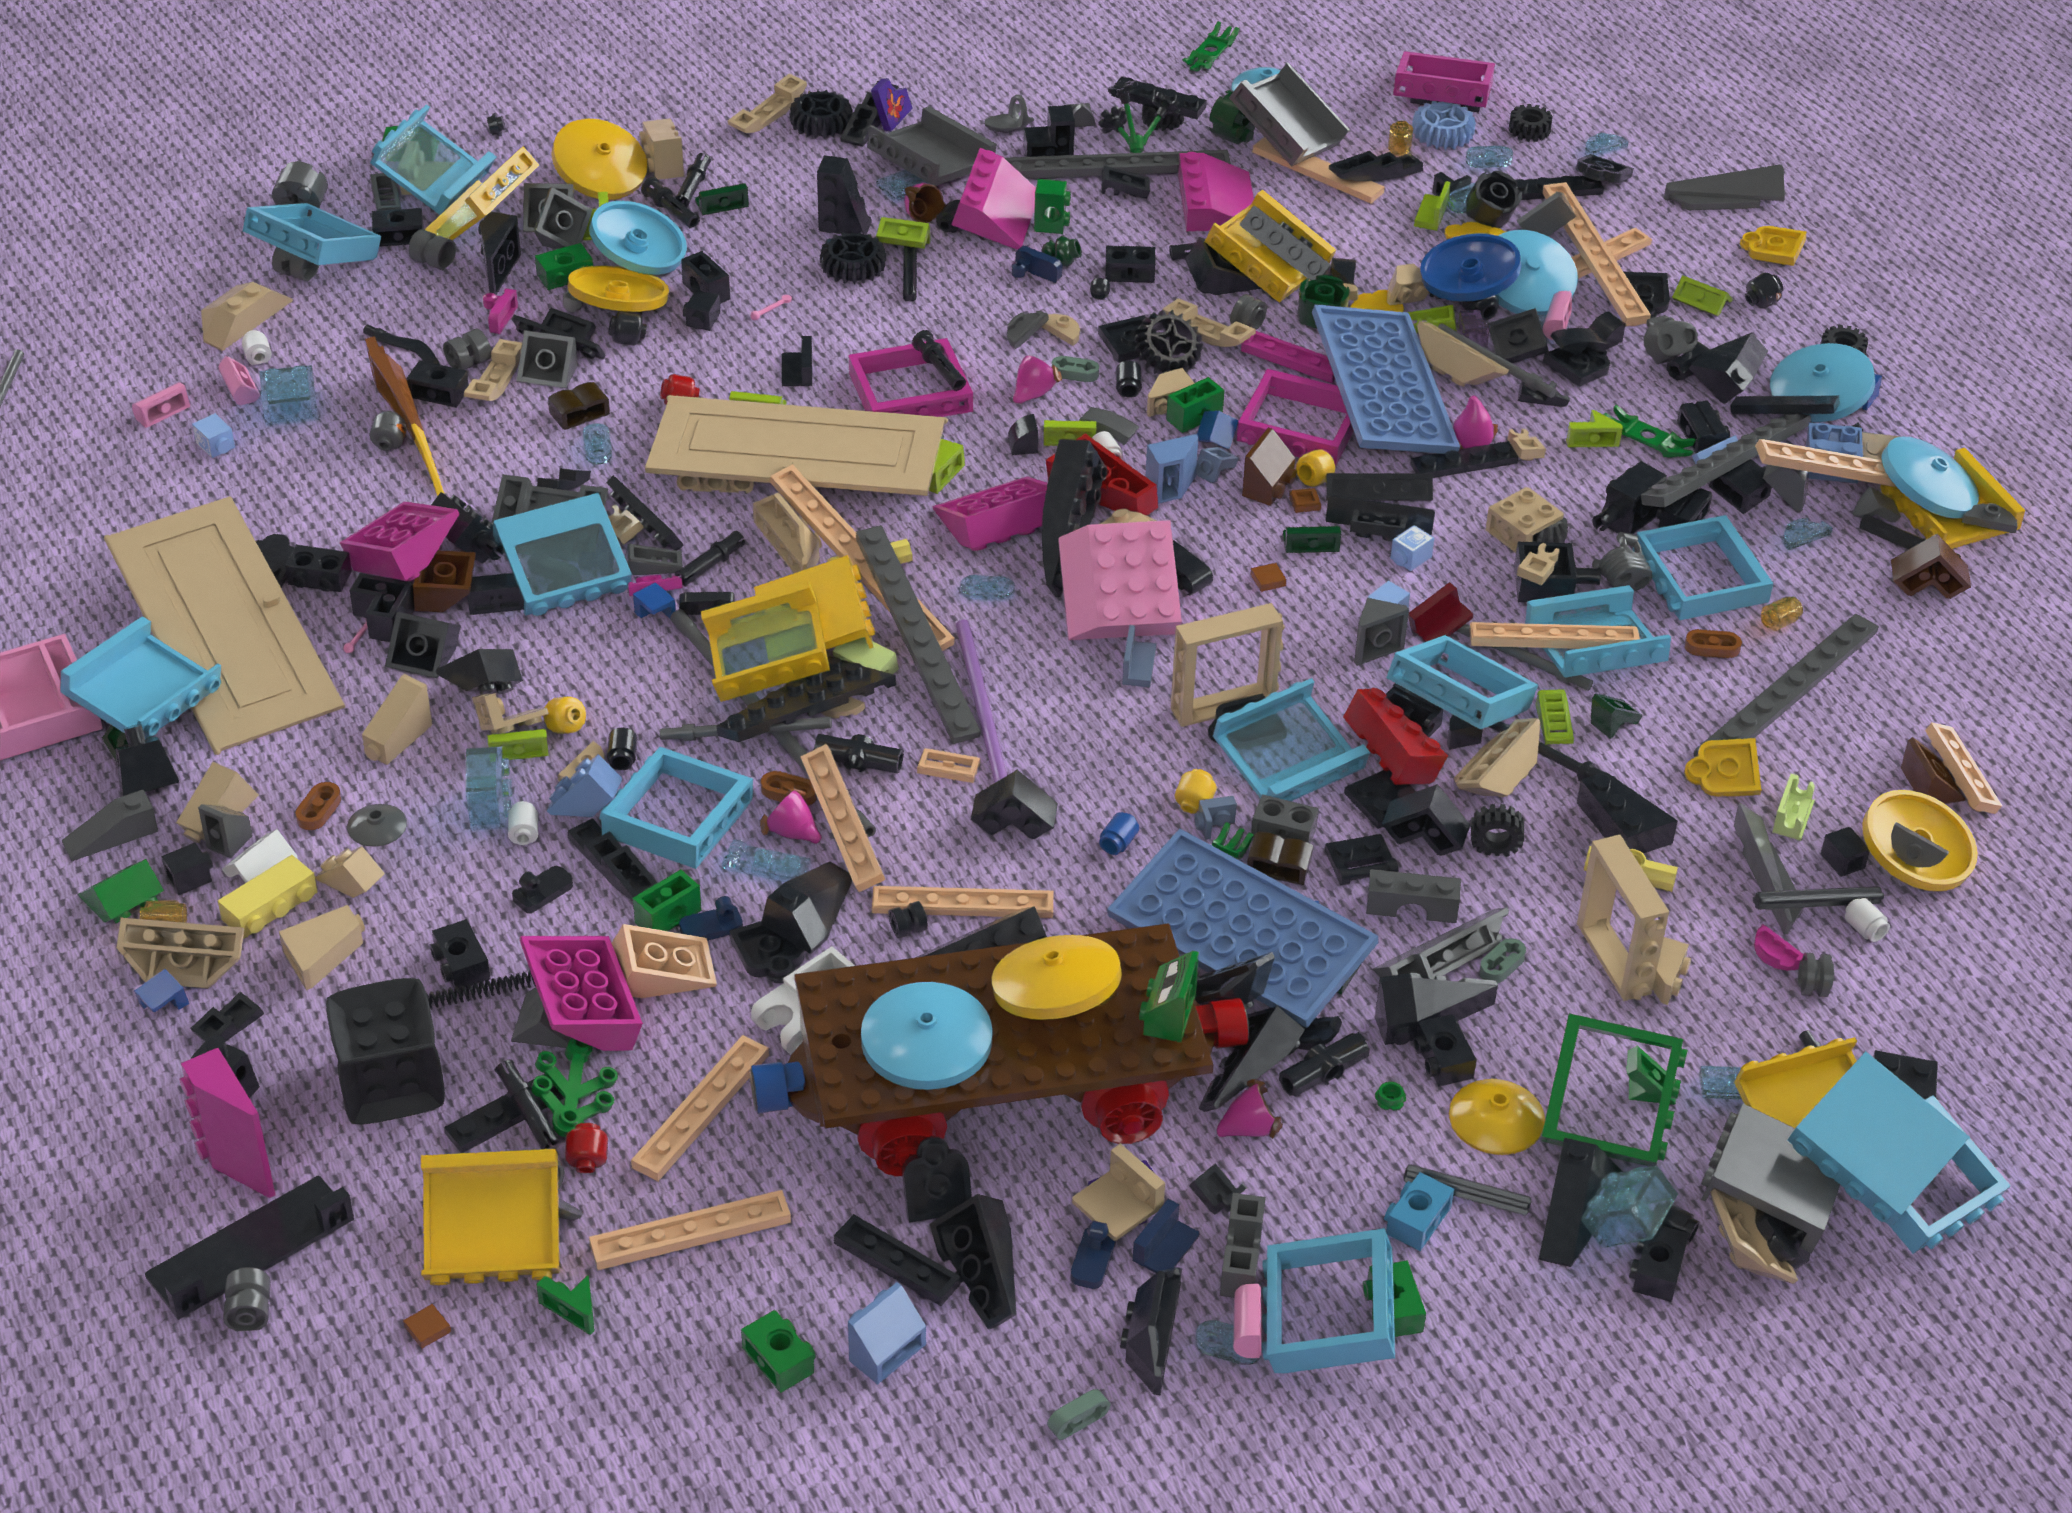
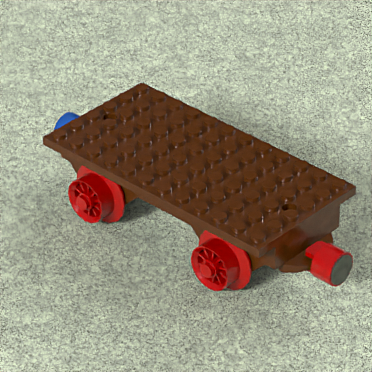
M1169 923L1083 935L1104 941L1116 951L1120 960L1121 981L1114 993L1101 1004L1085 1012L1058 1019H1029L1016 1016L1004 1010L995 999L992 987V974L995 967L1007 954L1027 943L794 974L800 1006V1029L803 1042L791 1054L788 1063L783 1064L781 1061L751 1066L750 1083L753 1104L757 1114L788 1110V1107H794L803 1117L820 1123V1127L825 1129L842 1127L856 1134L861 1151L870 1158L875 1159L877 1167L882 1172L895 1177L902 1176L904 1162L910 1156L916 1154L917 1147L923 1139L930 1136H938L944 1139L947 1130L946 1122L960 1110L1058 1095H1067L1080 1102L1084 1118L1092 1126L1100 1128L1102 1136L1108 1141L1117 1144H1132L1152 1136L1161 1127L1163 1121L1161 1110L1166 1106L1169 1097L1168 1089L1184 1077L1213 1073L1214 1064L1211 1058L1213 1047L1219 1049L1247 1044L1249 1038L1248 1018L1244 1003L1240 998L1211 1001L1207 1005H1199L1194 1000L1182 1042L1143 1035L1144 1021L1139 1020V1013L1142 1002H1148L1149 997L1146 996L1150 978H1156L1159 966L1180 957ZM936 982L957 987L975 997L983 1005L992 1023V1047L990 1054L983 1066L974 1075L949 1087L925 1090L895 1084L878 1074L870 1066L863 1053L861 1027L864 1016L870 1006L890 990L911 983Z

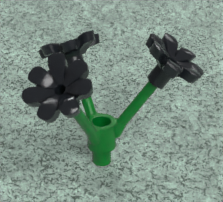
M1123 81L1116 82V86L1108 87L1107 90L1109 94L1115 93L1120 95L1121 104H1124V107L1118 108V106H1113L1111 113L1104 110L1101 113L1104 119H1101L1098 125L1103 128L1102 130L1105 133H1109L1112 130L1120 133L1127 142L1131 153H1142L1149 136L1158 122L1163 120L1166 114L1168 116H1178L1181 113L1178 109L1180 104L1177 101L1171 102L1169 96H1163L1162 93L1157 92L1152 100V103L1158 107L1155 113L1156 117L1144 136L1136 135L1129 102H1131L1129 93L1138 86V81H1128L1123 84ZM1126 122H1128L1131 136H1128L1124 130L1123 124H1126Z

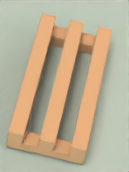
M924 748L917 766V773L974 783L975 775L980 766V758ZM927 758L943 761V763L927 760ZM954 763L963 764V765H968V766H971V768H970V767H965V766L954 765Z

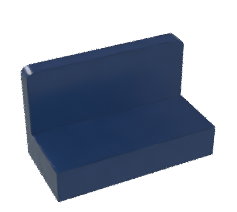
M1169 1198L1133 1242V1262L1154 1273L1177 1266L1200 1234L1199 1231L1178 1221L1180 1204Z

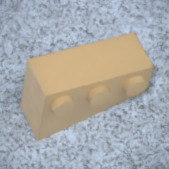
M671 118L642 122L643 131L639 132V138L646 154L649 173L653 172L658 180L684 177L682 137L679 136L678 130H675V125Z

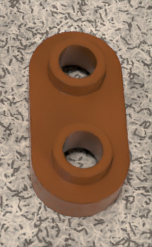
M1695 629L1687 633L1684 647L1687 652L1695 656L1734 658L1740 653L1742 640L1733 632Z
M770 771L761 778V793L768 799L782 802L787 797L788 789L794 788L806 791V796L802 798L808 806L817 800V795L810 779L781 771Z
M321 782L309 791L295 812L297 824L300 828L316 830L327 822L341 803L338 785L332 782Z

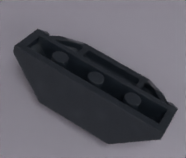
M1273 952L1197 976L1194 1000L1199 1005H1207L1211 1001L1240 998L1244 1003L1245 1009L1254 1006L1253 1000L1264 994L1275 959Z
M1179 1267L1160 1270L1137 1288L1135 1302L1128 1301L1126 1321L1130 1322L1129 1329L1123 1328L1120 1348L1126 1349L1125 1362L1154 1395L1159 1396L1161 1395L1181 1288L1182 1268Z

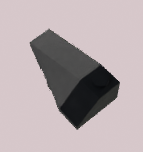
M1751 332L1701 353L1689 369L1721 403L1726 404L1744 391L1752 381L1768 350Z
M1417 973L1380 977L1375 1020L1384 1044L1404 1045L1409 1041H1413V1036L1417 1033L1419 1021L1451 1014L1459 1021L1494 1005L1498 984L1495 980L1462 978L1458 982L1447 981L1445 976L1436 975L1434 979H1424Z
M1278 1006L1247 1014L1249 1025L1247 1044L1231 1047L1235 1048L1228 1057H1224L1221 1060L1219 1067L1224 1069V1072L1217 1075L1211 1081L1198 1109L1207 1112L1220 1108L1246 1088L1248 1080L1259 1078L1287 1055H1291L1299 1047V1038L1305 1029Z
M1564 1138L1538 1260L1572 1267L1596 1229L1605 1220L1610 1209L1619 1200L1624 1172L1597 1145Z
M976 1194L929 1225L938 1255L943 1262L951 1261L957 1270L955 1273L961 1276V1283L964 1282L970 1290L969 1302L987 1329H992L1016 1315L1012 1235L1003 1200Z

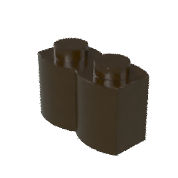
M594 382L580 384L572 390H561L548 397L549 413L564 430L610 414L609 399Z
M1257 832L1251 845L1247 865L1273 879L1304 885L1312 859L1313 845L1300 839H1283L1272 833Z

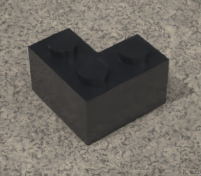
M1071 105L1048 106L1047 126L1024 127L1023 147L1026 157L1074 155L1075 119Z
M359 573L349 590L353 616L366 618L369 639L390 642L396 613L402 612L412 615L415 610L413 583L409 581Z
M1017 769L975 795L971 820L990 835H994L1013 824L1030 839H1036L1054 828L1058 803Z
M1436 784L1390 801L1382 826L1398 845L1423 837L1437 855L1443 856L1463 849L1470 823L1440 786Z

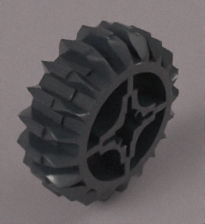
M808 91V94L802 93L800 97L794 98V102L791 103L789 117L793 130H798L799 134L805 133L806 138L811 135L815 139L818 136H822L825 139L827 135L834 138L835 133L842 135L853 114V109L849 99L844 98L842 94L837 95L836 91Z
M842 232L840 236L833 235L832 239H826V243L822 244L820 254L823 273H827L828 278L834 277L835 282L842 279L844 284L852 281L855 285L856 281L859 280L864 284L866 279L873 281L874 276L880 277L881 271H884L885 261H887L883 243L879 242V239L876 237L872 238L871 234L863 235L862 232H851L848 234Z
M1164 310L1160 311L1158 315L1153 312L1149 318L1143 319L1141 325L1136 330L1137 335L1134 338V343L1137 344L1135 352L1141 353L1139 361H1146L1145 369L1152 366L1154 374L1158 373V371L1166 373L1183 368L1187 373L1188 369L1194 368L1196 361L1201 357L1200 352L1203 349V344L1200 343L1202 335L1196 334L1198 326L1191 327V319L1185 321L1183 313L1175 316L1173 310L1168 315ZM1157 330H1165V332H1157V334L1152 333ZM1180 353L1185 354L1181 357H1172V355H1179Z

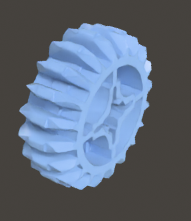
M1432 101L1431 104L1424 103V106L1418 107V110L1415 111L1412 121V133L1415 134V138L1419 139L1420 143L1426 142L1427 147L1435 145L1436 149L1440 146L1445 151L1447 147L1455 150L1457 145L1463 147L1464 143L1469 144L1470 139H1473L1476 124L1475 117H1473V112L1468 111L1467 107H1461L1460 104L1437 103L1435 101Z

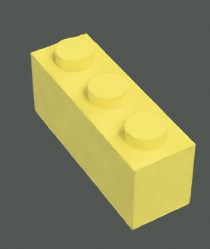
M290 855L219 899L218 906L221 920L231 927H243V939L252 933L260 932L265 925L276 918L285 916L290 909L302 902L309 901L318 892L314 872L296 857Z

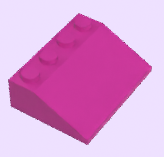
M979 148L951 225L1008 247L1019 249L1023 245L1035 209L1036 187L1003 156L995 154L993 151Z
M1179 153L1178 179L1186 231H1210L1214 223L1221 226L1252 204L1254 197L1248 171L1205 153Z
M1026 476L932 507L960 545L968 547L972 551L985 549L988 543L1007 542L1011 540L1013 535H1028L1034 533L1035 528L1041 527L1048 483Z
M404 501L339 543L343 551L349 552L351 566L354 571L411 581L420 575V571L429 565L459 516V512L457 509Z
M521 936L519 941L551 1029L602 1051L633 1050L643 1023L609 936Z
M219 1048L181 1063L184 1077L179 1080L185 1095L189 1096L184 1102L191 1118H194L189 1123L196 1139H199L194 1144L201 1160L207 1158L214 1169L268 1198L276 1196L259 1114Z

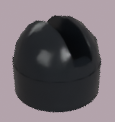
M1104 278L1093 279L1090 285L1091 296L1098 300L1105 299L1110 292V282Z

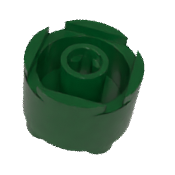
M1227 90L1225 92L1228 94L1224 98L1219 96L1212 107L1209 121L1213 123V129L1210 128L1212 134L1237 145L1242 142L1248 143L1253 139L1255 126L1229 99L1234 91Z
M1317 275L1316 280L1309 281V278L1305 279L1299 288L1297 310L1299 322L1302 325L1317 329L1312 315L1314 305L1348 307L1349 287L1346 288L1343 285L1344 281L1330 275Z

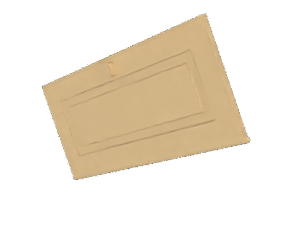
M669 395L666 398L668 402L645 465V473L770 483L771 475L793 464L813 487L928 496L944 425L948 422V419L935 416Z
M231 496L104 536V541L143 616L151 621L153 636L207 671L216 664L221 665L220 687L214 693H210L200 700L196 706L190 707L215 755H219L221 751L345 708L344 702Z

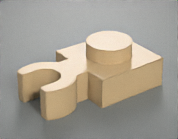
M1509 429L1507 440L1511 443L1520 459L1531 461L1534 458L1545 457L1546 448L1537 437H1529V432L1526 429H1521V434L1514 432L1513 429Z
M612 505L614 513L608 517L617 539L624 545L644 527L627 509L622 512L617 505Z
M1540 544L1537 554L1530 552L1519 565L1517 576L1542 585L1554 570L1555 563L1558 560L1559 549L1556 548L1552 553L1545 552L1546 544Z

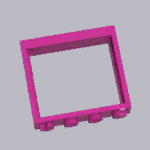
M1404 51L1396 71L1393 95L1486 108L1492 88L1495 63ZM1408 66H1413V71H1407ZM1401 86L1405 87V92H1400ZM1476 96L1483 97V101L1475 102Z
M948 338L934 341L944 347V355L965 378L966 385L959 391L948 390L877 403L865 374L926 364L922 353L917 351L912 344L848 355L849 375L865 411L935 417L973 412V391ZM959 402H963L964 405L959 406Z
M1267 369L1238 421L1237 441L1254 445L1269 427L1274 429L1295 457L1300 458L1308 452L1321 449L1328 452L1331 457L1333 456L1336 466L1354 430L1338 386ZM1267 394L1346 413L1333 441L1253 421Z

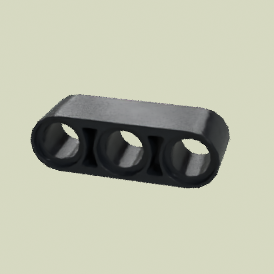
M1173 540L1178 588L1186 590L1188 592L1187 595L1190 596L1213 582V574L1203 561Z

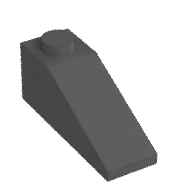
M140 790L114 799L62 839V843L71 861L158 832L154 810L145 791Z

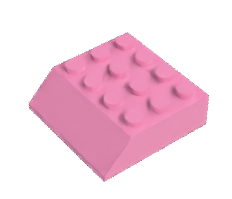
M1170 520L1092 524L1058 538L1068 640L1128 637L1130 625L1135 626V636L1175 634L1176 626L1181 625L1182 619Z
M66 634L0 653V760L103 729L100 717L60 692L61 670L77 660Z

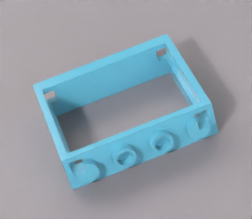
M308 203L247 207L243 232L316 265L374 260L377 258L381 240L380 235ZM308 210L312 211L311 216H307Z
M1726 515L1637 532L1642 554L1652 570V579L1658 594L1664 596L1669 611L1674 612L1679 620L1768 603L1770 601L1773 582ZM1716 541L1746 585L1686 597L1656 552Z
M1446 635L1396 652L1386 677L1479 729L1486 728L1527 711L1538 688V684ZM1443 653L1449 655L1447 661L1441 658ZM1439 663L1496 695L1487 698L1430 666ZM1478 711L1482 715L1480 719L1476 717Z
M659 747L652 756L646 759L645 764L640 770L633 773L625 787L618 790L615 798L609 805L601 810L599 819H601L602 835L610 831L616 840L621 843L696 869L753 800V778ZM662 773L725 794L723 799L690 837L627 815Z
M1933 1095L1926 1099L1929 1104L1963 1131ZM1970 1138L1952 1160L1981 1194L1930 1226L1910 1205L1891 1228L1913 1254L1925 1246L1933 1249L1944 1239L1942 1235L1946 1234L1949 1238L1964 1227V1221L1969 1225L1985 1213L1983 1209L1987 1208L1991 1212L2005 1200L2001 1195L2011 1185Z
M1385 1228L1267 1245V1259L1263 1260L1262 1263L1264 1277L1267 1280V1286L1262 1288L1263 1301L1267 1307V1313L1262 1315L1264 1332L1267 1334V1341L1262 1342V1353L1264 1360L1270 1361L1274 1373L1284 1374L1395 1358L1393 1253ZM1372 1257L1373 1332L1282 1344V1270Z

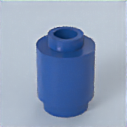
M1116 813L1100 834V847L1111 855H1118L1120 852H1124L1139 832V824L1136 818L1129 813Z

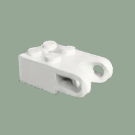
M831 946L784 977L782 985L760 998L752 1006V1021L766 1031L778 1025H786L780 1034L781 1046L791 1055L803 1042L800 1029V1006L794 974L855 965Z

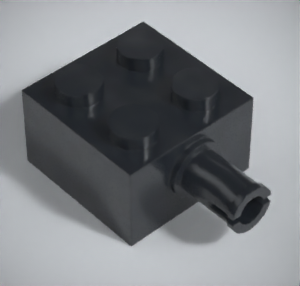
M1640 461L1632 468H1628L1624 474L1617 479L1611 480L1607 485L1605 505L1602 512L1593 517V526L1596 529L1599 528V531L1609 528L1616 533L1635 534L1657 517L1660 508L1642 505L1641 494L1650 490L1653 485L1666 481L1667 475L1643 461Z
M440 492L431 505L457 509L459 512V516L445 538L464 552H476V560L482 564L488 558L494 561L500 559L501 557L494 551L496 549L503 555L504 549L494 539L493 523L486 518L481 521L483 518L481 514L470 505L464 508L467 504L453 494L449 498Z
M1522 541L1517 543L1514 572L1518 602L1575 594L1576 584L1600 585V567H1576L1572 543ZM1544 543L1546 544L1545 552L1552 553L1556 548L1559 549L1558 560L1555 563L1554 570L1546 581L1540 585L1517 576L1518 567L1530 552L1537 554L1539 545Z

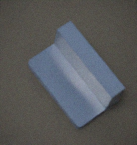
M1134 625L1129 626L1123 661L1122 685L1150 687L1157 643L1135 641Z

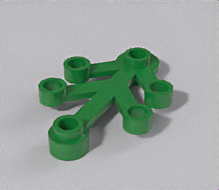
M574 1038L569 1040L565 1049V1056L571 1061L568 1081L555 1066L556 1056L549 1051H542L536 1059L535 1066L537 1070L546 1076L539 1075L535 1077L531 1086L532 1093L540 1097L553 1113V1129L562 1137H566L569 1131L574 1129L577 1124L584 1123V1120L611 1110L614 1104V1097L607 1091L598 1092L594 1101L588 1105L577 1109V1104L579 1100L601 1089L613 1087L618 1078V1073L615 1069L603 1067L597 1077L581 1084L583 1066L588 1061L593 1047ZM552 1083L565 1098L564 1105L550 1091Z

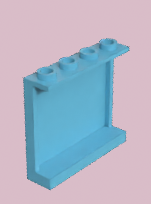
M142 616L61 670L60 692L123 733H125L124 728L141 724L145 739H147L149 736L155 735L159 729L169 722L175 721L187 709L196 706L204 697L217 691L221 684V665L216 664L207 671L150 635L151 621Z
M1865 1051L1798 1124L1787 1141L1793 1145V1148L1800 1155L1807 1156L1813 1161L1825 1176L1833 1178L1844 1187L1846 1193L1851 1198L1859 1200L1869 1208L1876 1219L1892 1227L1944 1166L1958 1153L1970 1136Z

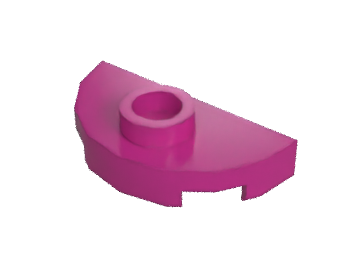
M661 575L636 578V583L629 582L628 593L629 596H633V593L655 582L665 591L683 588L682 579L672 575V578L662 579Z
M1764 924L1757 930L1754 948L1756 954L1764 963L1773 968L1786 971L1799 969L1803 953Z

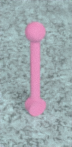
M783 295L781 300L766 308L751 312V319L758 320L761 315L784 303L791 302L792 297L790 295Z
M367 621L351 642L344 645L343 649L346 653L354 651V646L368 629Z

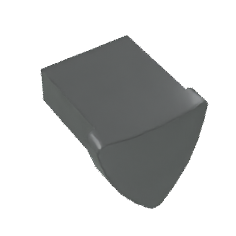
M1090 103L1066 104L1072 106L1075 127L1096 125Z
M1868 487L1863 493L1853 512V515L1859 518H1863L1866 514L1870 516L1877 514L1891 523L1901 518L1894 500L1872 487Z

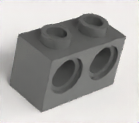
M1262 794L1252 818L1251 833L1255 836L1257 832H1267L1278 835L1283 839H1300L1311 844L1317 828L1319 808Z

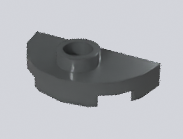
M1042 311L1028 314L1022 312L1013 317L1007 326L1009 345L1014 349L1020 347L1049 320L1048 314Z
M1993 503L1973 505L1971 510L1964 513L1962 523L2009 533H2016L2018 527L2016 518L2009 511Z
M1895 822L1891 833L1892 847L1896 855L1906 864L1917 868L1931 867L1940 863L1948 855V850Z

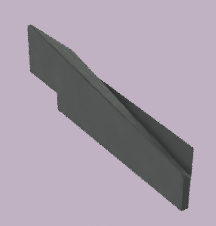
M1779 164L1669 182L1666 184L1664 199L1667 201L1675 200L1681 203L1682 208L1689 211L1760 208V200H1785L1784 169Z
M1739 803L1733 826L1744 846L1742 853L1761 891L1796 890L1772 842L1769 841L1764 820L1744 804ZM1804 908L1771 909L1784 935L1790 932L1792 925L1800 917Z
M1508 907L1493 909L1394 957L1372 970L1379 977L1406 973H1417L1424 979H1434L1436 975L1443 976L1490 951L1501 942L1502 935L1499 934L1503 917L1508 916Z

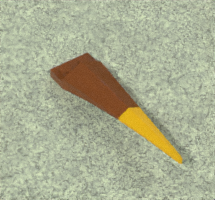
M375 336L365 338L371 372L377 391L393 411L398 413L406 422L407 431L428 468L438 496L440 492L444 493L403 368L385 353L383 345L378 346Z

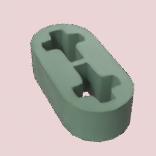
M1058 356L1052 360V366H1056L1058 371L1061 372L1062 379L1093 382L1099 377V364L1093 360L1069 356Z
M1513 938L1501 941L1481 960L1480 977L1484 980H1495L1497 983L1504 981L1524 962L1526 954L1525 944ZM1506 952L1511 953L1508 957H1506Z
M1093 1389L1056 1410L1048 1419V1428L1059 1440H1064L1104 1417L1110 1410L1111 1404L1100 1390Z

